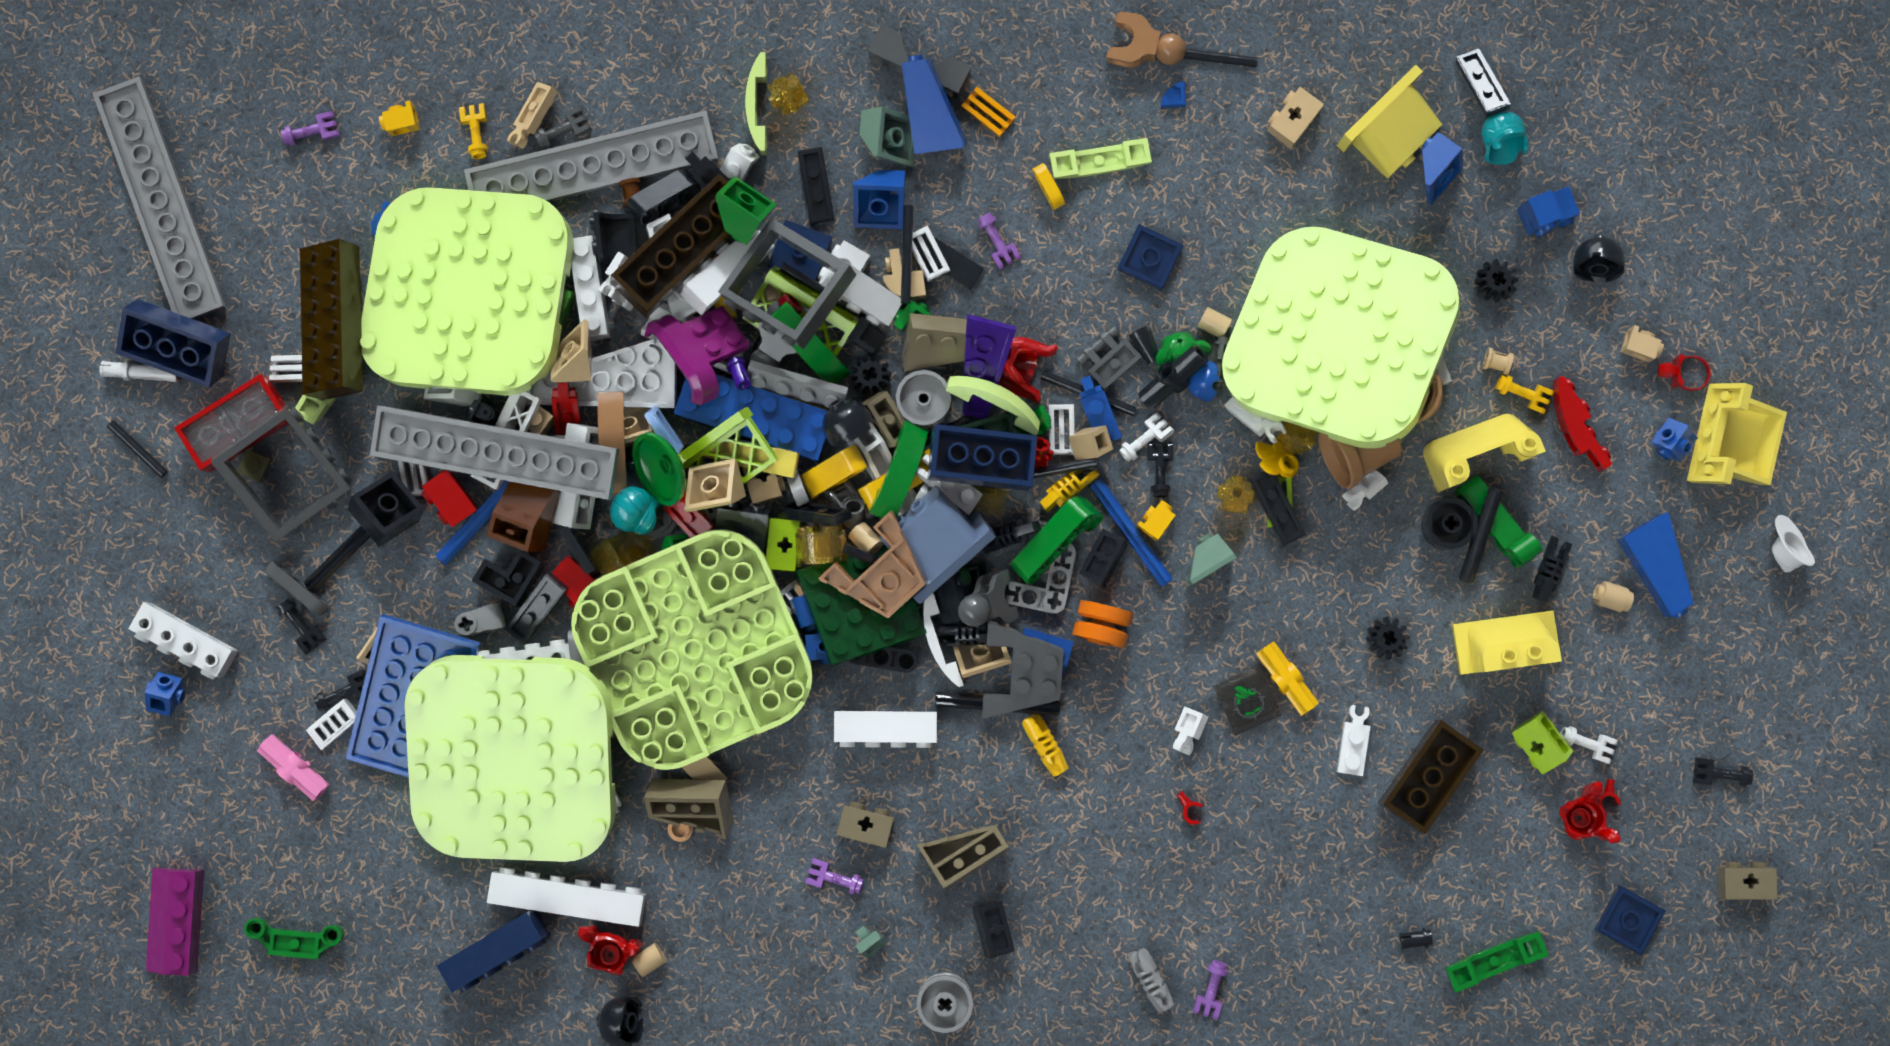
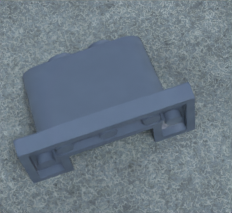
M934 486L922 498L914 501L907 512L896 518L926 581V584L913 595V598L921 604L996 537L985 516L978 509L968 517L937 486ZM880 535L881 541L890 549L891 546Z

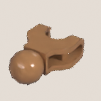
M1119 12L1116 14V26L1130 32L1133 40L1126 47H1111L1106 54V60L1109 63L1132 69L1140 66L1145 61L1156 62V58L1166 65H1175L1184 58L1186 45L1180 36L1174 33L1161 36V31L1152 29L1147 19L1140 14Z

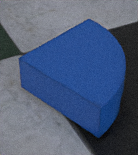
M1185 81L1175 83L1165 92L1161 101V108L1186 107Z

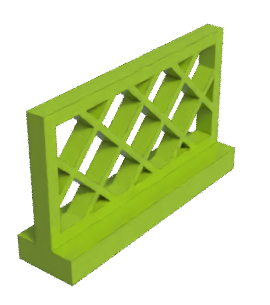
M774 265L765 277L751 304L756 307L764 306L765 312L769 309L768 305L775 301H766L765 289L770 284L778 290L779 298L783 296V293H788L794 297L803 308L800 316L804 318L808 312L805 311L804 307L810 309L819 297V294L779 271L780 268ZM762 297L763 302L758 303L759 299ZM838 305L834 306L822 323V326L818 329L824 330L827 341L824 344L836 356L859 321V318ZM744 316L742 317L743 320L759 329V321L756 320L753 323ZM837 327L844 331L845 334L841 340L831 342L828 328ZM833 345H837V347L835 348V350H834V352H833L832 346H833Z
M748 407L732 415L678 454L684 469L702 465L704 455L714 456V462H719L720 458L727 460L736 459L737 462L749 464L747 475L741 476L743 484L779 460V458L752 420L753 413ZM745 426H748L753 434L752 442L740 440L741 429ZM724 441L734 443L733 456L721 453ZM739 445L751 447L749 460L738 457ZM756 448L764 450L769 460L765 463L754 461Z

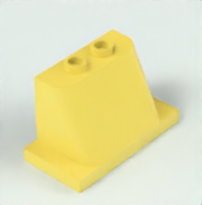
M1415 65L1344 134L1337 147L1344 153L1353 144L1387 179L1401 166L1407 168L1416 159L1413 154L1419 148L1422 150L1425 141L1443 125L1413 85L1423 71Z
M1709 384L1687 481L1703 484H1731L1732 478L1758 485H1771L1787 412L1751 399L1753 386L1750 384Z
M1554 610L1452 624L1459 675L1562 661Z

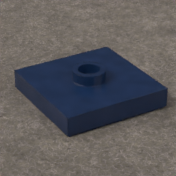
M785 220L784 226L828 251L832 236ZM779 239L768 263L769 268H772L774 265L781 268L785 262L815 281L822 267L819 263Z
M1138 224L1117 270L1162 291L1184 245Z
M1618 885L1594 930L1642 956L1666 910Z

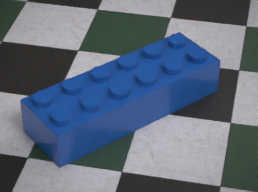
M717 374L715 375L719 386L718 397L706 404L698 405L691 402L692 391L688 380L685 378L674 411L677 417L714 429L738 411L748 407L753 413L752 420L771 447L800 453L799 457L820 463L827 442L822 429V420L827 410L754 386L744 390L741 387L740 390H737L734 380ZM745 426L741 429L740 438L752 441L753 434L748 426Z

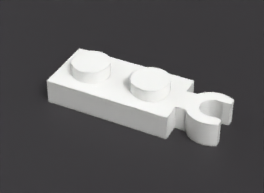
M1233 397L1224 405L1231 414L1259 437L1266 433L1269 441L1272 443L1277 442L1273 435L1275 431H1281L1283 434L1287 433L1282 423L1246 411L1236 403Z
M1351 705L1349 715L1352 721L1351 723L1344 722L1336 772L1363 776L1370 726L1363 725V722L1369 716V708L1364 707L1363 714L1357 716L1355 714V705Z

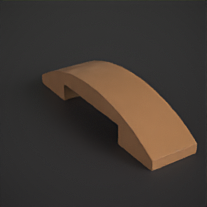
M598 392L599 445L620 449L613 493H618L622 489L628 488L625 453L624 392Z

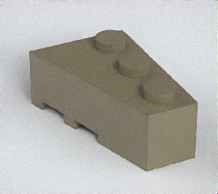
M910 313L902 351L904 372L964 361L966 319Z
M652 779L644 796L648 818L680 827V824L695 827L696 832L703 833L706 830L719 834V838L727 839L733 823V815L726 780Z
M996 825L917 844L945 890L953 887L1011 850Z

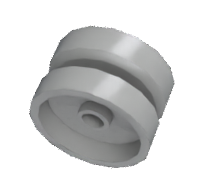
M928 370L914 371L904 377L898 385L896 393L897 408L904 420L924 429L933 428L935 424L939 425L945 420L951 407V393L946 391L947 383L944 378ZM920 396L924 398L928 396L929 398L926 403L919 401Z
M949 972L936 973L927 978L919 988L916 1003L918 1015L922 1022L933 1031L941 1033L954 1032L963 1027L971 1017L973 1009L972 991L967 982L957 974ZM949 998L950 1003L944 1006L940 1003V999L946 1000Z

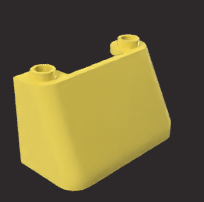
M1503 414L1431 441L1425 446L1423 455L1436 490L1441 492L1467 480L1470 474L1469 465L1466 460L1468 458L1500 447L1503 455H1515L1519 462L1546 452L1540 437L1517 417L1511 414Z

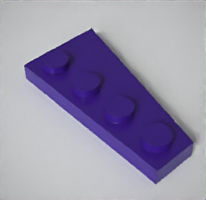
M966 314L964 376L987 380L998 385L1016 327ZM973 394L969 402L962 401V413L987 420L992 403Z

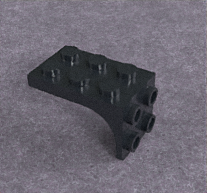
M593 209V216L589 217L591 231H594L596 241H592L593 255L597 256V260L605 268L609 267L618 252L629 258L649 240L646 226L642 225L632 213L607 214L599 209ZM679 209L670 213V217L672 218L674 215H676L679 212Z

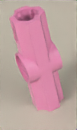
M271 734L259 746L257 752L277 769L278 775L289 784L297 786L312 801H316L329 787L330 784L310 767L311 764L300 758L301 754L292 751L274 734Z

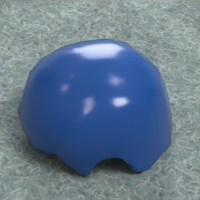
M1208 361L1193 374L1187 386L1193 396L1205 402H1210L1217 394L1212 385L1214 382L1219 381L1220 378L1217 376L1218 367L1214 362Z

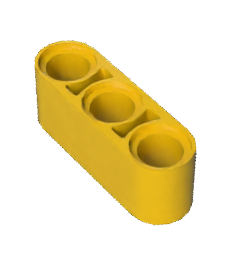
M852 445L800 477L811 499L819 497L818 494L828 489H834L868 467L857 445Z

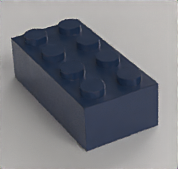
M136 299L122 309L115 353L209 388L223 378L231 333Z
M935 424L931 433L927 480L1029 491L1033 487L1037 436Z
M530 910L438 964L437 968L451 993L458 989L463 993L480 983L478 977L482 976L485 980L502 970L500 964L505 963L507 967L524 957L525 955L522 951L525 949L530 953L546 944L545 938L550 933L538 912Z

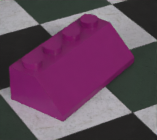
M152 868L146 971L162 975L186 976L198 972L204 870Z

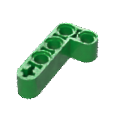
M1474 475L1455 490V494L1459 499L1467 502L1475 511L1477 518H1479L1489 488L1481 478ZM1500 503L1489 536L1495 539L1494 543L1503 555H1507L1511 559L1510 563L1515 568L1522 567L1542 552L1543 547L1531 533H1524Z
M1078 496L1071 498L1014 558L1010 567L1027 585L1034 583L1082 531L1090 532L1102 522L1103 515L1086 498Z

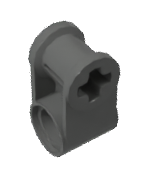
M850 481L844 482L843 486L834 490L828 489L825 491V497L829 506L851 510L852 519L844 522V526L853 529L859 523L865 522V503Z

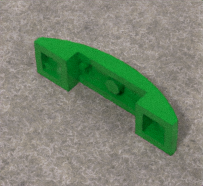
M785 302L771 315L793 330L802 321L801 316L788 302ZM814 334L804 349L796 344L792 346L823 381L838 384L851 373L816 334Z
M906 420L904 421L895 443L897 447L882 486L877 490L869 511L870 514L882 519L887 513L892 511L895 517L897 516L918 468L928 430Z
M1536 931L1474 953L1447 966L1445 970L1454 993L1479 984L1481 980L1521 964L1527 965L1549 955L1540 931Z

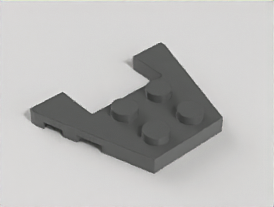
M988 621L987 646L1013 647L1010 694L983 693L982 718H989L1060 700L1064 649L1041 639L1031 638L1018 633L1015 629L1000 626L997 622Z

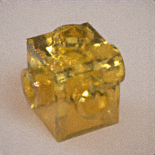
M793 72L775 79L772 84L767 86L771 94L767 97L774 110L779 108L784 116L798 111L801 106L810 102L800 81Z
M1283 421L1282 424L1287 433L1283 434L1281 431H1277L1274 435L1276 440L1282 443L1281 447L1293 455L1295 453L1298 455L1305 451L1309 452L1316 442L1314 437L1317 431Z
M1231 475L1230 479H1225L1223 484H1219L1217 490V499H1220L1219 511L1246 514L1248 504H1252L1254 499V489H1250L1251 482H1245V477ZM1233 491L1238 493V498L1233 496Z

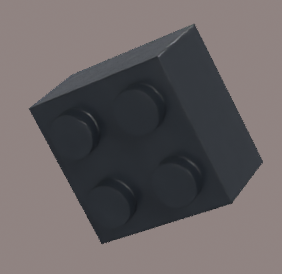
M391 471L352 495L347 510L377 546L380 547L417 524L421 519L424 508L397 475Z

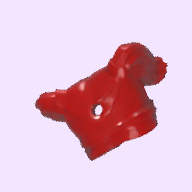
M1014 337L998 385L1017 396L1031 399L1036 404H1039L1041 402L1040 391L1031 386L1030 381L1037 366L1038 356H1053L1058 350L1057 345L1048 346L1029 338Z
M1597 781L1584 786L1581 791V797L1568 801L1559 808V815L1564 822V829L1571 839L1581 840L1582 838L1597 836L1602 841H1609L1610 844L1620 842L1621 837L1618 831L1613 828H1607V817L1604 807L1597 799L1603 792L1604 784Z
M596 925L583 926L577 931L582 941L590 943V949L586 956L587 966L618 976L624 972V967L629 957L635 956L643 947V943L640 940L631 939L627 941L619 935L608 932L603 933ZM610 952L613 953V957L609 956Z

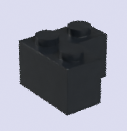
M519 549L507 570L490 560L484 559L472 582L510 604L521 608L546 563Z

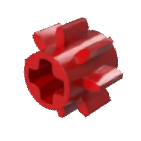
M1037 437L1034 468L1046 467L1054 454V451L1049 450L1051 444L1041 437Z

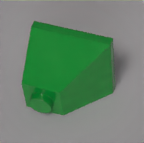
M736 176L715 196L725 231L734 240L745 245L756 236L777 205Z

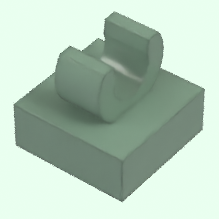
M862 926L856 931V934L861 939L856 948L866 958L887 944L884 937L876 930L870 933L867 928Z

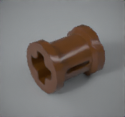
M629 178L619 182V187L622 188L625 199L623 207L627 208L628 200L640 191V178Z

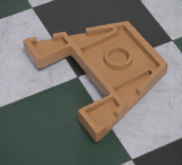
M892 511L887 513L873 527L891 548L861 576L853 580L836 561L818 578L821 582L828 583L845 595L848 594L860 601L859 603L886 618L894 614L926 584L923 574Z

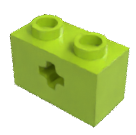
M769 519L766 559L772 571L796 573L797 567L802 568L803 552H799V543L805 540V527H801L800 521ZM785 539H788V542L792 544V548H788L787 553H783V549L779 547V544L784 543Z
M1543 710L1520 723L1512 732L1515 743L1524 749L1529 756L1532 766L1538 769L1542 775L1567 761L1573 753V750Z

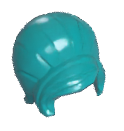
M1503 111L1489 116L1485 120L1481 130L1482 141L1486 149L1484 155L1485 162L1507 165L1517 158L1520 150L1523 155L1527 154L1529 141L1521 117L1513 112Z
M628 487L618 492L612 500L610 518L613 524L622 531L646 535L654 529L657 521L655 511L662 504L657 502L644 489Z

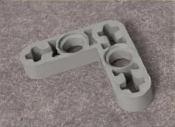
M1072 544L1068 546V551L1072 552L1071 557H1066L1064 565L1070 564L1069 570L1062 566L1054 567V562L1051 564L1045 588L1009 582L1007 584L1008 590L1016 592V587H1021V590L1018 594V603L1013 602L1015 596L1007 595L1005 599L1007 604L1050 614L1061 612L1067 600L1076 556L1075 547ZM1061 555L1055 560L1057 563H1060ZM1055 571H1063L1066 574V582L1064 584L1057 585L1053 582L1052 575ZM1049 586L1055 589H1065L1064 594L1058 593L1057 599L1061 601V606H1056L1055 610L1050 609L1051 605L1047 603V599H1052L1054 591H1049ZM1026 590L1034 591L1037 596L1036 602L1033 604L1024 603L1022 594Z

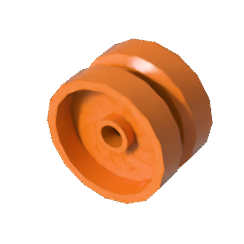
M1080 600L1077 613L1081 617L1090 619L1091 623L1085 621L1075 622L1072 635L1102 646L1126 648L1129 635L1124 631L1114 629V627L1127 628L1131 626L1134 613L1096 602Z

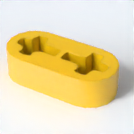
M1042 163L1032 169L1034 177L1051 208L1055 210L1065 205L1064 198L1046 165Z

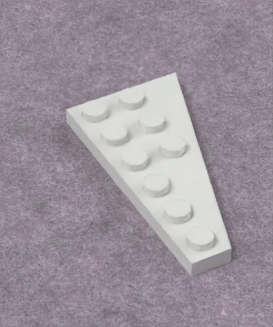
M658 338L592 358L591 381L570 382V388L576 387L579 406H598V392H624V407L652 408L656 406L658 408H676L677 365ZM551 371L545 378H541L532 385V389H530L533 395L542 399L540 405H552V390L557 388V383L551 381ZM530 399L527 402V404L533 403V401Z

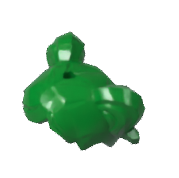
M1188 332L1173 333L1164 337L1161 341V349L1156 355L1157 371L1165 362L1170 361L1173 363L1191 346L1197 345L1207 357L1211 353L1212 348L1205 340L1197 341Z

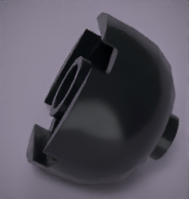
M1595 236L1582 242L1575 251L1573 260L1574 274L1581 280L1594 282L1591 277L1594 276L1606 278L1605 282H1611L1624 274V252L1618 243L1609 238Z
M837 399L829 405L830 409L825 413L822 420V429L830 445L837 447L840 446L838 441L845 439L846 443H849L862 436L871 428L868 423L874 424L875 421L867 408L859 401Z
M615 997L608 1001L598 1014L597 1027L603 1040L610 1046H632L633 1043L639 1042L643 1032V1018L638 1021V1007H642V1003L637 997Z

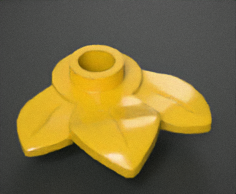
M1277 435V442L1273 443V445L1257 441L1255 444L1256 453L1262 459L1259 466L1266 473L1273 476L1280 474L1285 478H1292L1297 474L1299 462L1293 455V449L1282 436Z

